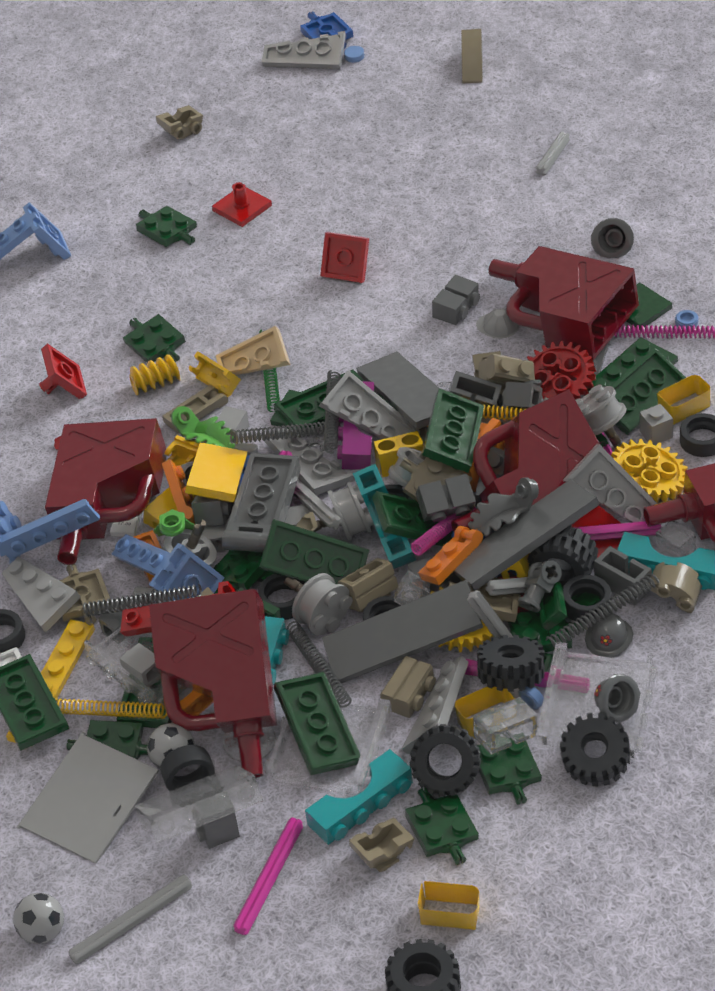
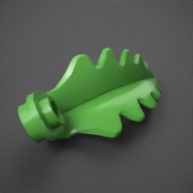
M180 406L172 412V423L182 437H185V440L196 438V443L206 441V444L232 449L235 447L234 443H230V435H226L230 432V428L221 429L225 421L215 423L218 419L217 416L201 422L188 407ZM181 414L186 416V421L181 419Z
M171 509L159 516V524L153 532L158 534V537L163 535L173 537L181 534L184 529L193 530L195 524L185 518V513Z

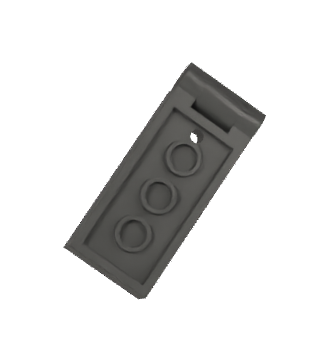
M250 454L226 530L223 534L222 545L224 550L263 553L272 520L275 519L281 522L286 520L301 470L298 456Z

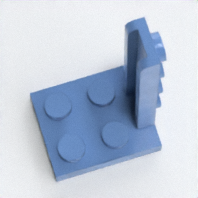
M30 202L23 207L25 214L16 219L3 232H0V259L33 233H35L36 238L41 244L44 245L46 243L50 251L55 256L59 255L63 259H68L72 256L61 231Z
M82 499L21 526L19 518L16 515L13 516L6 504L0 501V556L6 555L11 563L25 552L100 520V515L90 506L86 499Z
M125 534L123 538L118 540L115 550L112 552V555L117 559L154 575L149 585L157 592L159 590L163 592L164 589L168 592L169 588L173 591L174 587L177 590L178 587L182 589L185 586L187 588L188 585L192 588L194 584L197 588L198 596L200 592L198 584H200L202 592L209 587L214 593L218 588V583L224 579L221 574L180 543H177L172 552L169 553Z

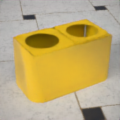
M691 375L659 391L657 394L658 405L661 404L672 416L674 425L710 407V385L700 376ZM694 393L698 395L679 406H671Z
M415 431L373 441L376 466L380 472L381 465L382 477L389 476L388 470L390 466L395 465L399 458L397 451L400 447H409L422 451L424 444L419 432Z
M484 687L456 700L454 704L458 724L474 738L485 734L489 728L492 730V727L498 728L515 720V698L508 692V689L498 691L497 687L492 689ZM500 702L503 703V705H500L474 718H467L489 707H492Z
M421 881L418 898L421 925L476 930L480 905L479 889L473 885L424 881L423 889ZM426 900L473 904L477 905V908L473 913L465 914L425 910L424 906Z

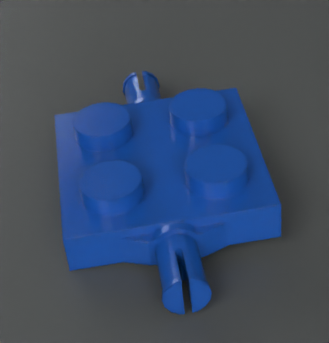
M311 11L307 15L311 21L300 25L301 33L306 38L308 37V39L320 38V35L328 34V36L337 35L340 31H345V40L354 37L353 30L335 12L319 17Z

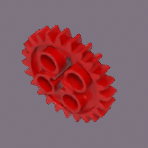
M563 341L560 342L559 346H555L554 342H551L550 348L547 349L545 345H542V352L534 350L535 357H527L528 361H533L535 380L544 382L541 386L543 388V399L545 397H554L569 389L576 400L581 398V394H589L587 388L594 387L592 381L596 380L594 373L596 368L592 357L589 356L587 350L582 351L581 345L574 348L572 342L567 346L564 345Z

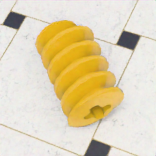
M165 355L164 360L160 357L157 358L156 364L152 360L148 361L147 367L144 363H141L138 369L135 366L130 368L129 378L136 396L139 395L138 388H141L146 393L147 385H150L155 390L156 382H159L164 387V379L173 384V376H176L180 381L178 367L170 355Z

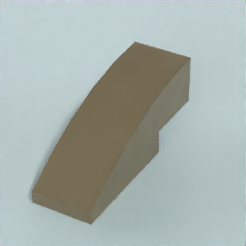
M461 30L462 84L483 83L482 30Z

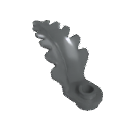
M527 477L521 478L514 494L502 495L492 493L488 495V504L481 502L477 504L480 513H471L470 517L474 521L468 523L469 528L479 530L483 536H488L491 528L497 531L500 529L502 522L507 524L514 523L521 513L530 511L533 500L538 497L539 488L537 482Z

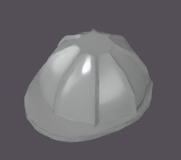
M494 308L490 313L480 317L476 323L477 329L481 333L498 339L514 335L520 326L509 319L505 308Z

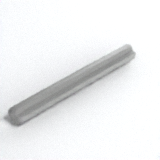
M298 479L293 494L329 528L338 529V524L342 522L341 518Z
M182 874L69 949L68 953L71 960L75 964L81 963L192 888L190 879L185 874Z

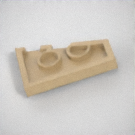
M277 326L215 355L217 363L235 375L291 365Z

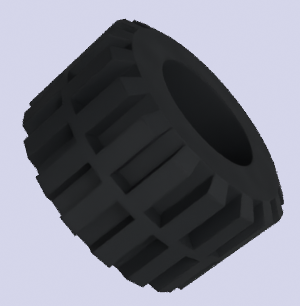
M569 525L530 552L528 563L530 567L536 562H557L561 568L562 574L559 582L562 584L563 589V586L569 579L578 575H591L594 561L598 557V548L595 547V541L590 539V535L583 533L579 528H573L572 525Z
M440 724L439 726L429 728L416 740L411 750V760L409 763L413 771L412 776L418 780V785L421 788H426L427 792L432 795L436 793L439 796L445 797V795L453 796L457 795L460 791L463 792L472 784L479 771L481 758L480 749L475 743L476 740L465 729L457 728V725ZM448 744L459 751L462 763L460 769L455 774L443 776L432 769L429 756L432 749L437 745Z
M415 939L416 943L414 944L408 941L403 944V949L396 948L394 956H389L387 960L388 966H385L387 991H460L461 989L458 960L455 959L451 949L446 951V945L441 942L435 945V940L428 939L427 942H422V939ZM419 974H431L438 978L426 986H417L409 983L411 978Z

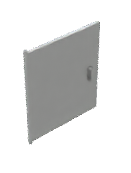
M82 732L16 828L20 829L22 827L96 864L106 852L159 770L85 736L86 733Z

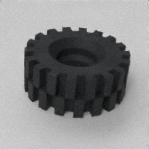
M502 635L500 639L496 636L492 638V641H484L483 645L480 644L477 650L478 679H480L482 684L487 683V687L491 689L497 687L498 691H503V689H508V692H514V689L524 691L525 687L530 689L535 687V683L540 684L542 679H544L543 646L541 644L538 645L536 640L530 641L529 637L519 638V635H513V637Z
M587 713V719L585 720L581 716L575 718L576 724L573 725L570 722L567 725L568 732L563 731L561 735L560 751L567 773L570 772L571 778L575 781L579 778L581 784L587 785V782H591L593 787H598V782H603L604 786L610 785V779L612 778L615 782L619 780V773L625 774L627 763L630 764L631 760L629 737L627 732H624L623 725L620 722L616 724L615 718L611 716L608 720H605L603 713H598V718H593V713ZM590 741H602L606 746L604 755L597 758L587 756L584 749Z

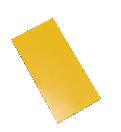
M200 442L186 484L185 493L234 502L246 462L247 451Z

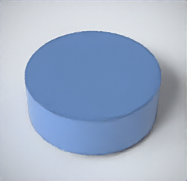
M360 46L346 48L344 51L345 60L352 63L363 60L364 49Z
M683 310L675 316V324L677 327L680 325L681 329L684 325L686 330L688 325L691 329L693 325L695 327L698 325L699 317L694 311Z
M525 687L524 691H518L521 700L534 710H538L545 703L543 695L535 687L531 689Z

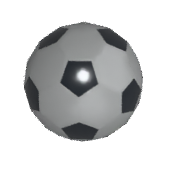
M174 723L161 725L148 738V756L151 762L160 769L163 759L171 751L185 745H195L194 738L190 731Z
M32 893L24 897L17 904L13 915V924L17 934L28 943H48L60 933L64 924V912L58 900L51 895Z

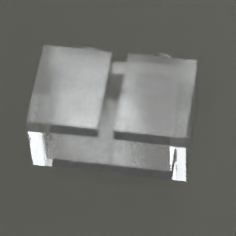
M521 697L473 715L474 737L491 755L512 746V741L504 732L516 744L538 736L537 714Z

